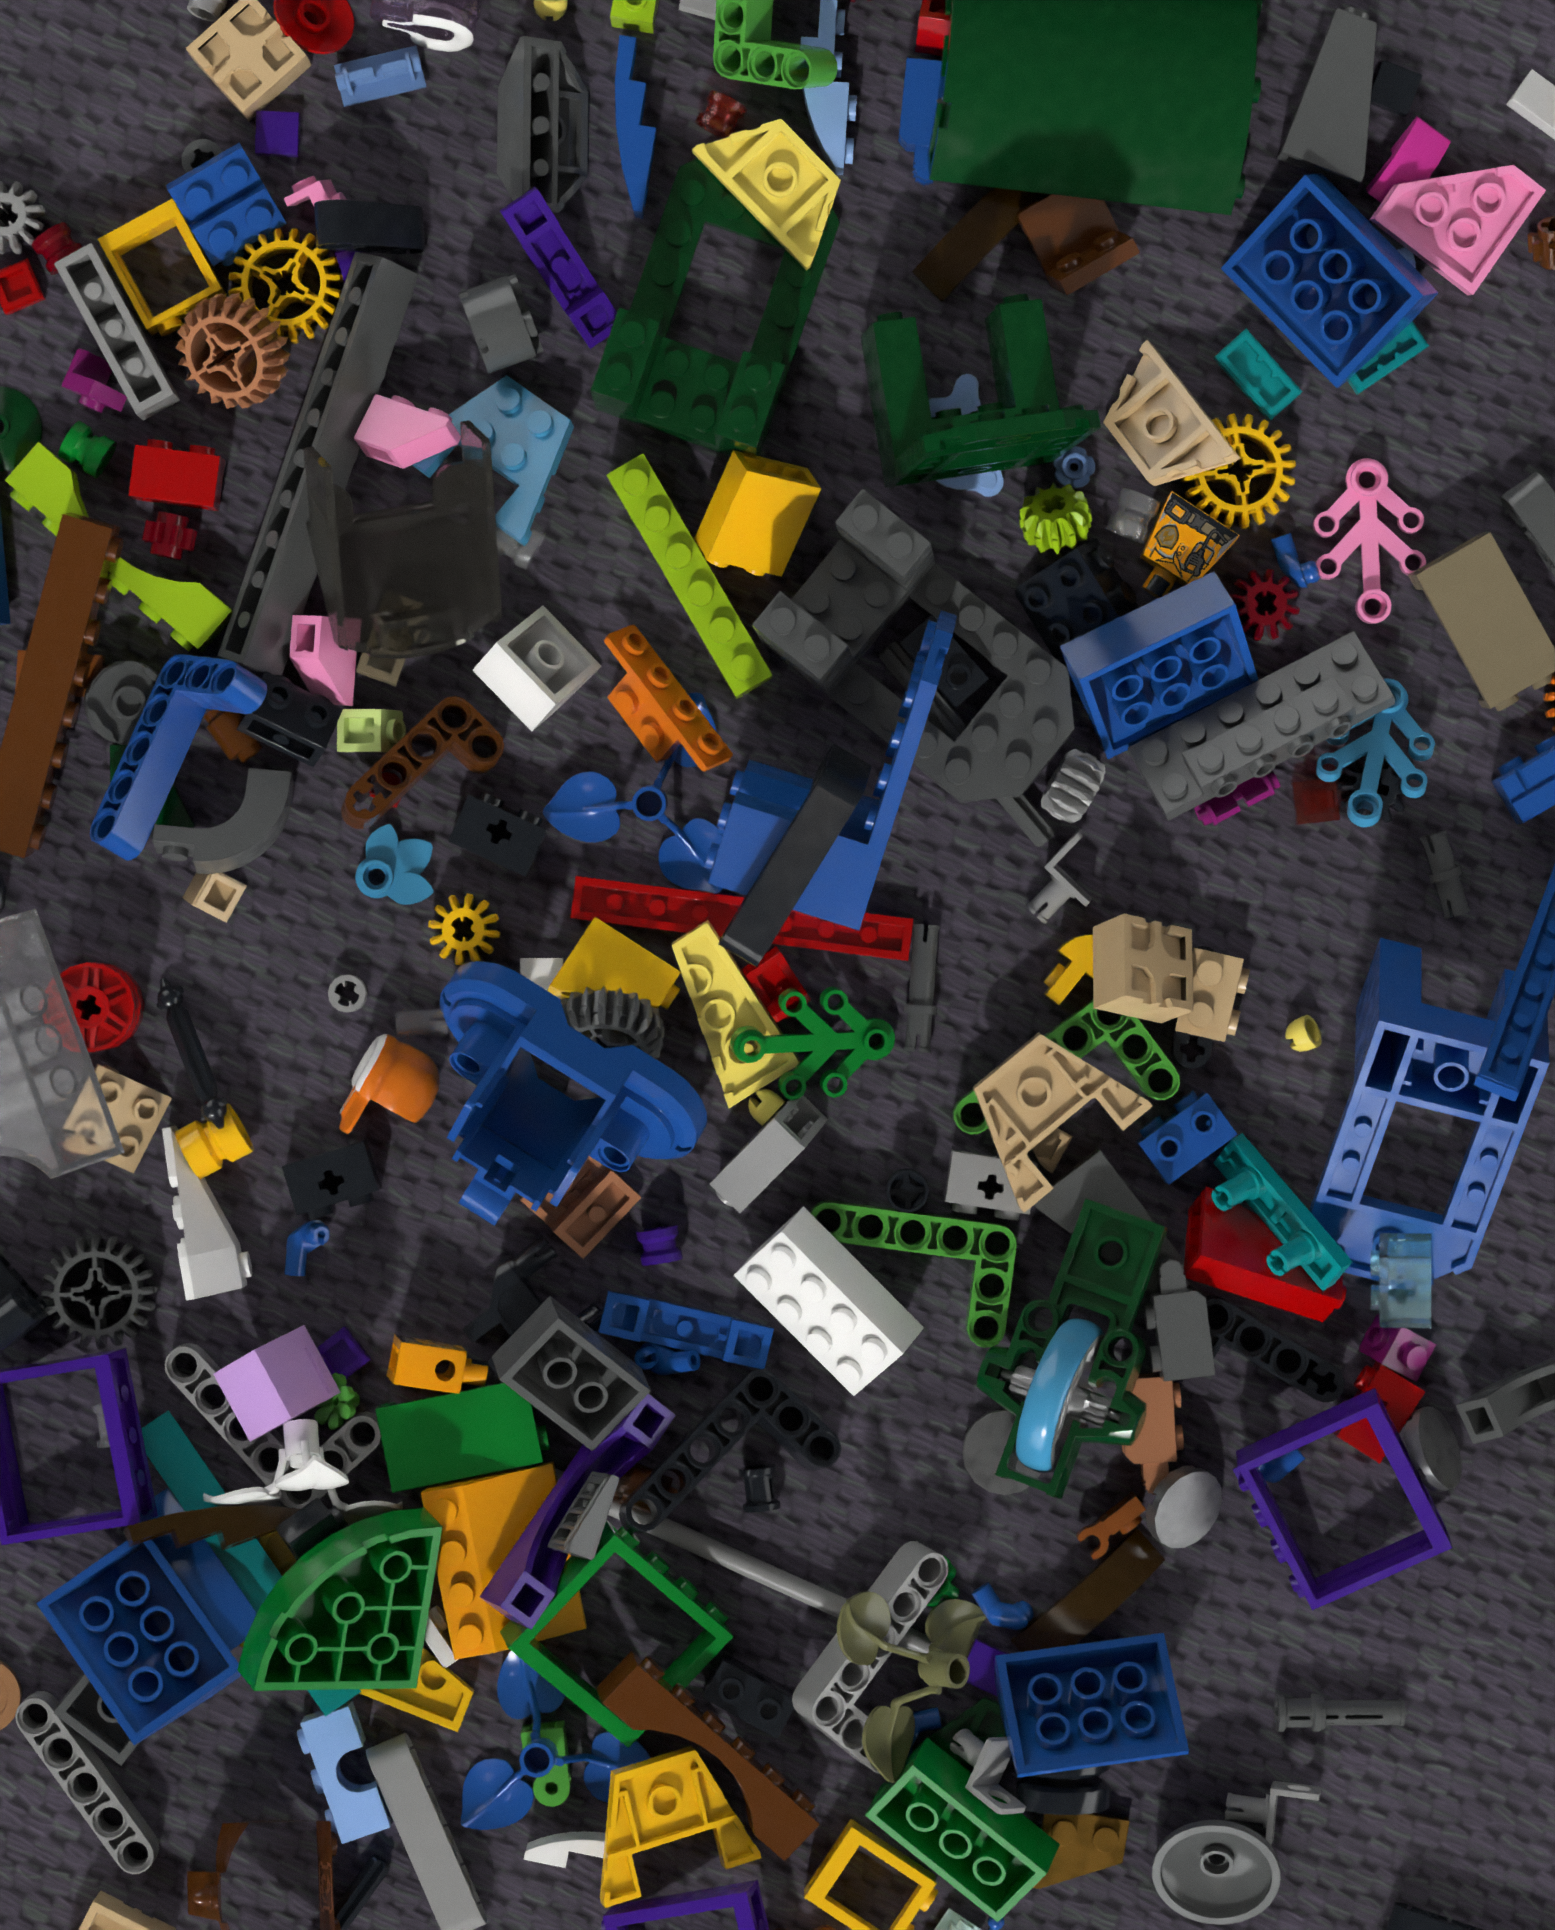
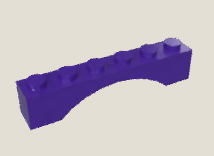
M647 1394L593 1451L582 1445L488 1583L480 1598L509 1620L532 1630L556 1594L559 1578L568 1556L566 1553L547 1547L548 1543L591 1472L611 1474L620 1479L639 1460L654 1449L676 1415L650 1394Z

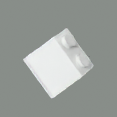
M541 606L496 642L473 671L532 732L559 709L602 666L544 606Z

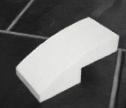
M567 1832L542 1837L527 1843L524 1860L566 1868L569 1851L603 1858L605 1833Z

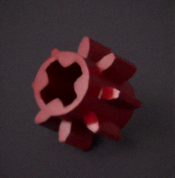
M158 511L156 522L146 520L142 540L152 543L150 554L181 560L183 550L193 552L197 532L193 529H188L190 518Z

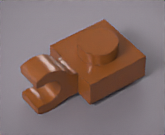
M1132 1491L1103 1513L1096 1522L1081 1528L1076 1537L1082 1542L1090 1535L1097 1536L1099 1538V1545L1089 1554L1093 1560L1098 1559L1108 1550L1109 1536L1111 1534L1113 1536L1119 1530L1124 1535L1134 1529L1143 1520L1140 1514L1146 1508Z

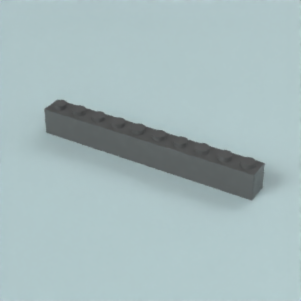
M355 252L217 655L263 673L267 671L273 675L282 676L284 667L288 662L292 615L304 614L326 544L331 536V530L340 503L345 495V489L353 465L358 457L360 446L355 441L354 436L385 378L395 342L399 337L408 304L413 296V289L419 274L383 257Z

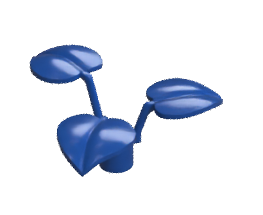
M698 692L688 693L717 732L715 722L707 707L704 696ZM682 744L665 760L654 784L639 789L634 794L632 801L615 802L617 791L613 782L604 775L591 771L578 773L569 778L543 809L544 817L558 831L573 839L590 843L605 841L618 832L620 817L617 810L633 809L636 816L645 821L658 819L675 834L665 839L659 849V866L664 876L673 884L685 889L715 894L720 893L723 889L708 884L712 870L704 867L712 842L720 845L723 835L717 833V826L703 818H695L689 821L681 830L665 814L668 807V798L661 787L673 761L675 760L683 767L697 766Z
M510 1651L499 1673L497 1695L502 1709L509 1717L523 1719L532 1714L531 1741L520 1754L521 1768L516 1772L512 1765L502 1758H487L479 1761L471 1768L463 1785L461 1825L471 1829L491 1830L518 1822L529 1812L534 1801L533 1788L521 1778L524 1775L536 1778L543 1777L551 1771L554 1765L563 1766L564 1764L575 1762H589L583 1775L585 1785L594 1797L608 1803L611 1770L650 1759L651 1756L638 1740L627 1748L608 1731L600 1733L595 1737L592 1743V1755L581 1753L559 1756L556 1745L551 1740L540 1735V1712L549 1713L555 1711L563 1703L565 1695Z

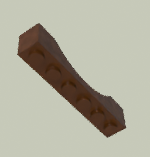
M631 1651L596 1688L602 1703L633 1730H655L678 1735L699 1744L716 1756L730 1770L740 1785L745 1800L747 1821L754 1835L783 1861H786L820 1825L813 1812V1809L816 1807L815 1803L799 1788L794 1792L783 1784L786 1778L771 1763L767 1762L762 1766L753 1757L756 1752L740 1736H737L734 1740L723 1731L726 1728L725 1724L712 1711L707 1709L703 1714L693 1705L696 1701L695 1698L681 1684L676 1683L672 1687L662 1678L665 1672L654 1660L648 1656L641 1660Z

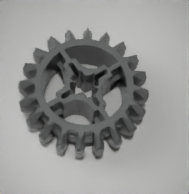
M605 986L601 990L594 991L586 987L584 994L571 992L569 998L560 999L568 1025L600 1046L613 1048L634 1045L653 1058H659L663 1047L665 1031L663 1019L660 1018L659 1009L651 1007L650 1000H639L637 992L625 994L621 988L616 991H610Z
M95 1234L92 1236L91 1248H89L84 1237H80L75 1240L78 1253L68 1245L63 1246L61 1253L66 1262L56 1257L52 1258L49 1262L51 1267L58 1271V1275L46 1273L42 1278L46 1283L54 1285V1289H47L41 1292V1298H54L55 1303L44 1309L45 1313L51 1315L58 1312L61 1317L52 1324V1327L57 1330L67 1324L70 1327L64 1337L67 1341L73 1340L78 1332L81 1333L80 1347L87 1348L90 1345L93 1336L95 1337L98 1350L106 1348L107 1336L110 1337L115 1347L122 1345L123 1336L121 1330L131 1339L136 1337L138 1332L132 1322L141 1326L147 1325L149 1319L140 1310L152 1311L156 1307V1303L144 1299V1295L156 1293L158 1287L153 1284L144 1286L143 1281L155 1274L154 1270L151 1268L140 1272L137 1266L146 1260V1256L140 1254L131 1260L128 1256L133 1251L134 1245L129 1242L123 1246L121 1251H118L119 1238L117 1236H111L107 1241L106 1247H103L101 1234ZM91 1258V1268H89L86 1283L66 1287L69 1275L74 1267L82 1260ZM105 1259L118 1264L126 1272L131 1284L112 1280L108 1273V1267L105 1265ZM98 1281L102 1282V1287L106 1286L108 1291H119L102 1298L101 1303L95 1301L96 1297L92 1298L90 1293H79L96 1286ZM124 1297H132L131 1305L126 1315L118 1323L108 1326L107 1316L110 1315L109 1310L112 1301ZM68 1300L80 1301L86 1304L90 1310L91 1319H94V1325L81 1320L72 1311Z

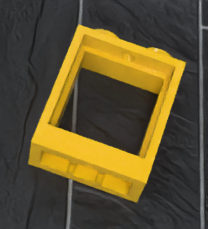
M173 198L98 238L101 247L146 330L151 335L159 332L161 336H165L178 330L183 325L182 319L186 317L189 311L196 308L199 302L204 299H211L216 294L224 293L227 295ZM177 226L209 287L154 316L121 255Z
M850 1819L805 1886L804 1898L852 1930H880L827 1895L858 1847L862 1846L918 1883V1886L888 1929L914 1930L915 1926L911 1924V1921L919 1909L926 1912L938 1894V1890L934 1888L937 1884L935 1874Z

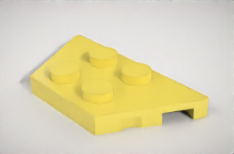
M782 119L762 124L759 128L730 134L727 138L708 144L701 143L696 145L692 149V153L807 271L812 266L841 180Z

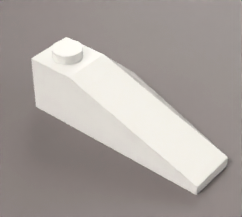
M177 1126L163 1128L168 1178L171 1187H178L179 1195L173 1197V1218L177 1222L179 1230L184 1229L185 1238H181V1243L177 1244L186 1301L241 1289L247 1285L246 1278L252 1277L250 1255L248 1251L241 1252L240 1242L205 1178L200 1180L184 1157L175 1137V1131L178 1130Z

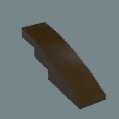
M266 1505L210 1507L172 1513L127 1526L124 1532L129 1547L171 1533L176 1549L217 1535L223 1551L277 1532L275 1527L300 1509Z

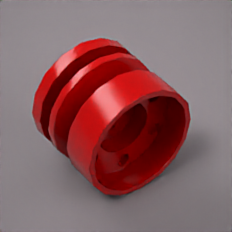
M86 962L67 968L54 979L46 993L44 1011L50 1030L61 1043L77 1051L93 1053L119 1047L133 1037L142 1022L145 1003L140 986L129 972L115 964ZM95 996V1004L101 1007L100 1014H92L88 1018V1010L82 1007L83 1002L92 1000Z

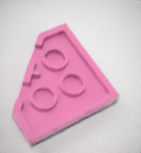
M1515 165L1393 185L1370 218V221L1466 295H1474L1546 190Z

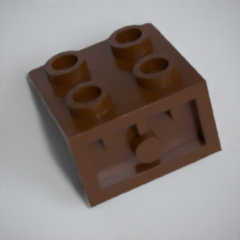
M1047 194L1016 214L1050 286L1065 295L1071 294L1140 253L1134 239L1118 230L1104 200Z

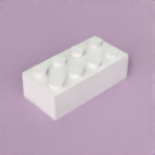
M804 1206L767 1239L734 1274L738 1281L853 1396L903 1355L924 1329Z

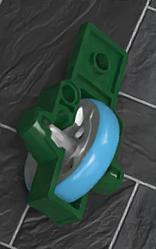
M1085 1198L1049 1300L1038 1299L1027 1304L1021 1313L1010 1346H992L985 1354L978 1371L977 1388L1016 1417L996 1470V1476L1018 1481L1044 1491L1048 1496L1062 1499L1082 1442L1126 1446L1134 1444L1143 1428L1147 1412V1404L1132 1393L1145 1359L1146 1347L1141 1337L1131 1332L1166 1236L1167 1227ZM1118 1242L1123 1248V1257L1118 1264L1108 1266L1102 1260L1101 1251L1107 1243ZM1081 1306L1108 1316L1110 1324L1106 1335L1102 1328L1089 1320L1069 1319L1073 1308ZM1049 1309L1053 1315V1323L1048 1330L1039 1332L1035 1326V1317L1041 1310ZM1129 1338L1133 1345V1352L1127 1360L1118 1361L1114 1355V1346L1120 1339ZM1027 1352H1032L1036 1355V1363L1038 1365L1036 1370L1021 1365ZM1107 1381L1116 1385L1113 1399L1096 1393L1097 1389L1102 1387ZM1013 1394L1019 1395L1026 1399L1025 1401L1022 1400V1402H1020ZM1085 1422H1091L1093 1424L1101 1426L1102 1428H1088L1089 1424H1086ZM1018 1459L1025 1467L1039 1473L1054 1472L1051 1482L1047 1483L1018 1472L1016 1470Z

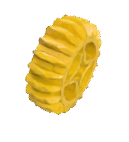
M276 228L273 232L275 241L268 243L266 236L259 234L258 240L262 245L259 249L255 250L250 243H246L244 249L250 255L248 260L240 256L234 258V263L242 268L243 272H230L229 279L234 283L241 284V286L230 289L228 293L229 296L240 293L244 302L248 298H253L252 285L254 277L270 287V296L267 300L269 304L267 318L270 322L281 321L279 328L276 330L277 334L284 336V331H288L292 344L299 343L297 330L303 329L307 337L312 339L315 337V332L310 326L316 321L324 330L329 327V324L321 315L324 311L334 315L336 307L329 303V300H339L342 291L331 288V285L342 283L343 277L341 273H329L339 265L336 257L322 260L328 254L329 249H319L316 247L312 250L316 240L313 234L308 233L302 243H299L300 232L297 228L291 229L288 240H284L282 230ZM295 253L293 259L289 258L285 266L279 269L261 266L267 259L277 254ZM308 259L316 265L320 275L318 295L302 284V276L305 271L304 265ZM286 276H291V281L300 293L293 291L289 294L286 290V295H281V290L271 278L277 281L284 278L286 281ZM299 302L311 306L305 313L295 318L278 319L279 314H283L286 307L292 303Z
M1234 413L1229 414L1226 421L1227 428H1224L1222 422L1215 418L1212 420L1240 456V459L1237 460L1239 461L1240 468L1254 470L1242 477L1244 482L1241 484L1237 481L1236 475L1224 473L1234 463L1181 478L1180 480L1183 483L1194 482L1195 487L1185 492V497L1190 499L1199 494L1202 500L1196 504V507L1203 510L1208 505L1213 509L1209 516L1217 519L1220 513L1224 514L1223 525L1228 528L1232 526L1234 516H1237L1240 528L1247 529L1249 527L1250 514H1252L1254 521L1261 525L1265 522L1263 508L1273 516L1280 511L1273 498L1281 502H1287L1290 498V495L1281 489L1280 486L1288 487L1295 484V478L1283 475V471L1294 469L1296 462L1294 460L1282 461L1281 456L1286 455L1292 448L1290 444H1284L1279 448L1276 447L1274 443L1282 436V432L1276 430L1270 437L1266 436L1264 432L1268 428L1269 422L1265 419L1260 422L1257 429L1251 428L1253 423V416L1251 414L1245 415L1242 426H1238L1237 417ZM1241 438L1248 439L1260 446L1268 456L1269 461L1250 458L1245 452ZM1272 474L1269 489L1263 498L1249 504L1248 494L1250 493L1249 484L1251 479ZM1212 481V483L1220 482L1226 484L1231 490L1232 498L1235 499V505L1226 503L1215 496L1208 487L1207 482Z

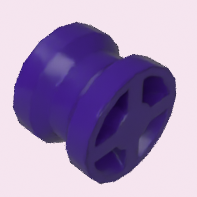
M678 1225L649 1228L636 1232L637 1240L643 1246V1253L640 1256L642 1266L663 1264L683 1259L682 1250L677 1247L675 1239L679 1234Z

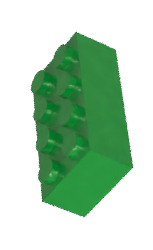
M926 1738L906 1759L895 1783L885 1781L879 1787L865 1816L996 1922H999L1048 1873L1060 1844L1022 1813L1001 1815L994 1812L965 1789L971 1772L929 1738ZM991 1796L999 1802L1006 1803L1004 1800L998 1797Z

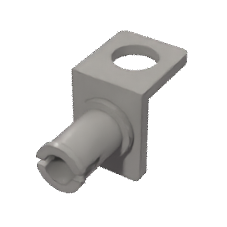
M1080 828L1047 861L1044 868L1051 874L1052 880L1026 904L1027 908L1034 915L1044 903H1048L1037 916L1044 924L1049 921L1048 919L1070 897L1073 899L1077 898L1085 907L1091 902L1092 897L1057 865L1066 853L1083 837L1085 832Z
M965 1728L957 1732L953 1740L961 1746L959 1747L954 1742L950 1743V1750L974 1767L965 1789L997 1814L1024 1813L1026 1806L999 1785L1011 1757L1007 1737H991L984 1743L973 1735L969 1729ZM991 1796L998 1797L1004 1800L1006 1803L999 1802Z
M1273 1781L1270 1795L1266 1794V1798L1228 1793L1225 1820L1231 1819L1263 1824V1828H1266L1265 1840L1272 1845L1278 1796L1319 1801L1321 1787Z

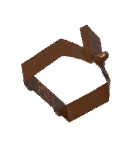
M258 1820L222 1823L216 1850V1871H187L188 1914L217 1920L221 1930H230L227 1921L222 1919L221 1873H226L231 1853L240 1835L249 1823L316 1821L320 1930H341L338 1918L334 1917L332 1857L336 1856L337 1837L335 1832L331 1831V1821Z

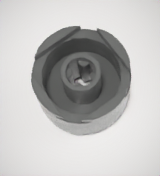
M515 274L508 277L505 275L458 293L488 374L536 357V354L544 352Z

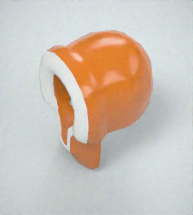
M389 1034L378 1036L372 1042L354 1072L351 1080L353 1088L340 1110L341 1121L339 1129L349 1134L370 1100L413 1123H417L432 1106L439 1090L440 1077L434 1060L423 1051L400 1042L394 1036Z

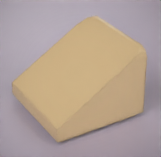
M196 872L183 895V899L227 923L247 885L224 872L216 874H197Z

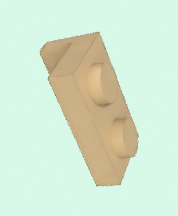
M1194 948L1192 953L1193 1011L1177 1018L1175 1031L1225 1042L1227 1034L1235 1036L1240 1011L1233 1009L1236 993L1245 994L1250 969L1242 968L1244 961L1242 958Z

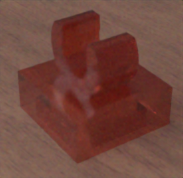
M1319 779L1291 783L1296 825L1340 820L1336 781L1325 782Z

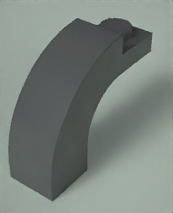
M249 768L245 797L242 805L233 817L223 824L204 829L154 824L152 841L156 853L162 854L163 858L172 861H186L188 857H193L197 874L223 873L252 862L271 847L287 823L294 793L292 773Z
M1555 1357L1497 1381L1456 1405L1473 1444L1504 1437L1525 1422L1555 1409Z

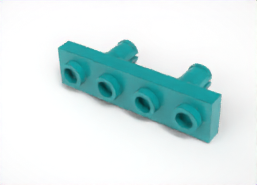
M1241 1133L1232 1138L1213 1162L1228 1180L1215 1187L1212 1191L1211 1197L1216 1207L1222 1211H1227L1244 1200L1283 1244L1271 1251V1254L1267 1256V1265L1275 1275L1282 1276L1301 1265L1322 1291L1334 1285L1353 1261L1244 1134Z

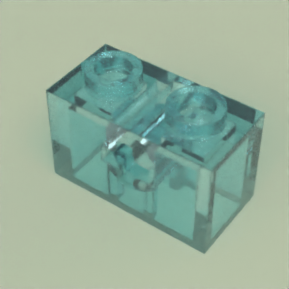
M1380 1233L1379 1250H1371V1276H1379V1285H1371V1310H1379L1380 1328H1431V1234Z

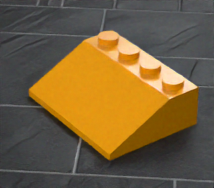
M554 1461L428 1485L421 1492L423 1507L442 1526L436 1571L454 1660L508 1650L500 1631L510 1620L482 1600L480 1595L558 1482ZM580 1590L535 1636L537 1641L587 1628Z

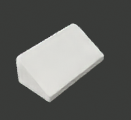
M1531 69L1506 105L1555 140V85Z

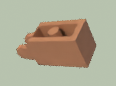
M1160 1373L1139 1374L1132 1392L1147 1404L1143 1428L1133 1445H1122V1452L1134 1464H1140V1475L1143 1477L1141 1479L1142 1485L1145 1486L1144 1488L1148 1490V1493L1156 1495L1153 1492L1158 1483L1169 1474L1168 1462H1177L1176 1451L1184 1449L1182 1425H1175L1174 1408H1181L1180 1383L1164 1382L1160 1378Z

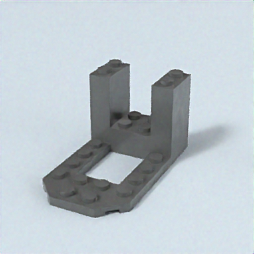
M862 488L835 522L840 540L792 599H789L779 591L752 626L765 647L888 744L892 731H895L897 722L904 724L905 718L898 716L902 700L857 665L858 661L908 599L930 616L933 614L936 619H938L940 610L957 615L953 634L1007 677L955 742L927 720L913 765L960 803L1021 797L1075 731L1068 668L939 567L934 560L931 542Z

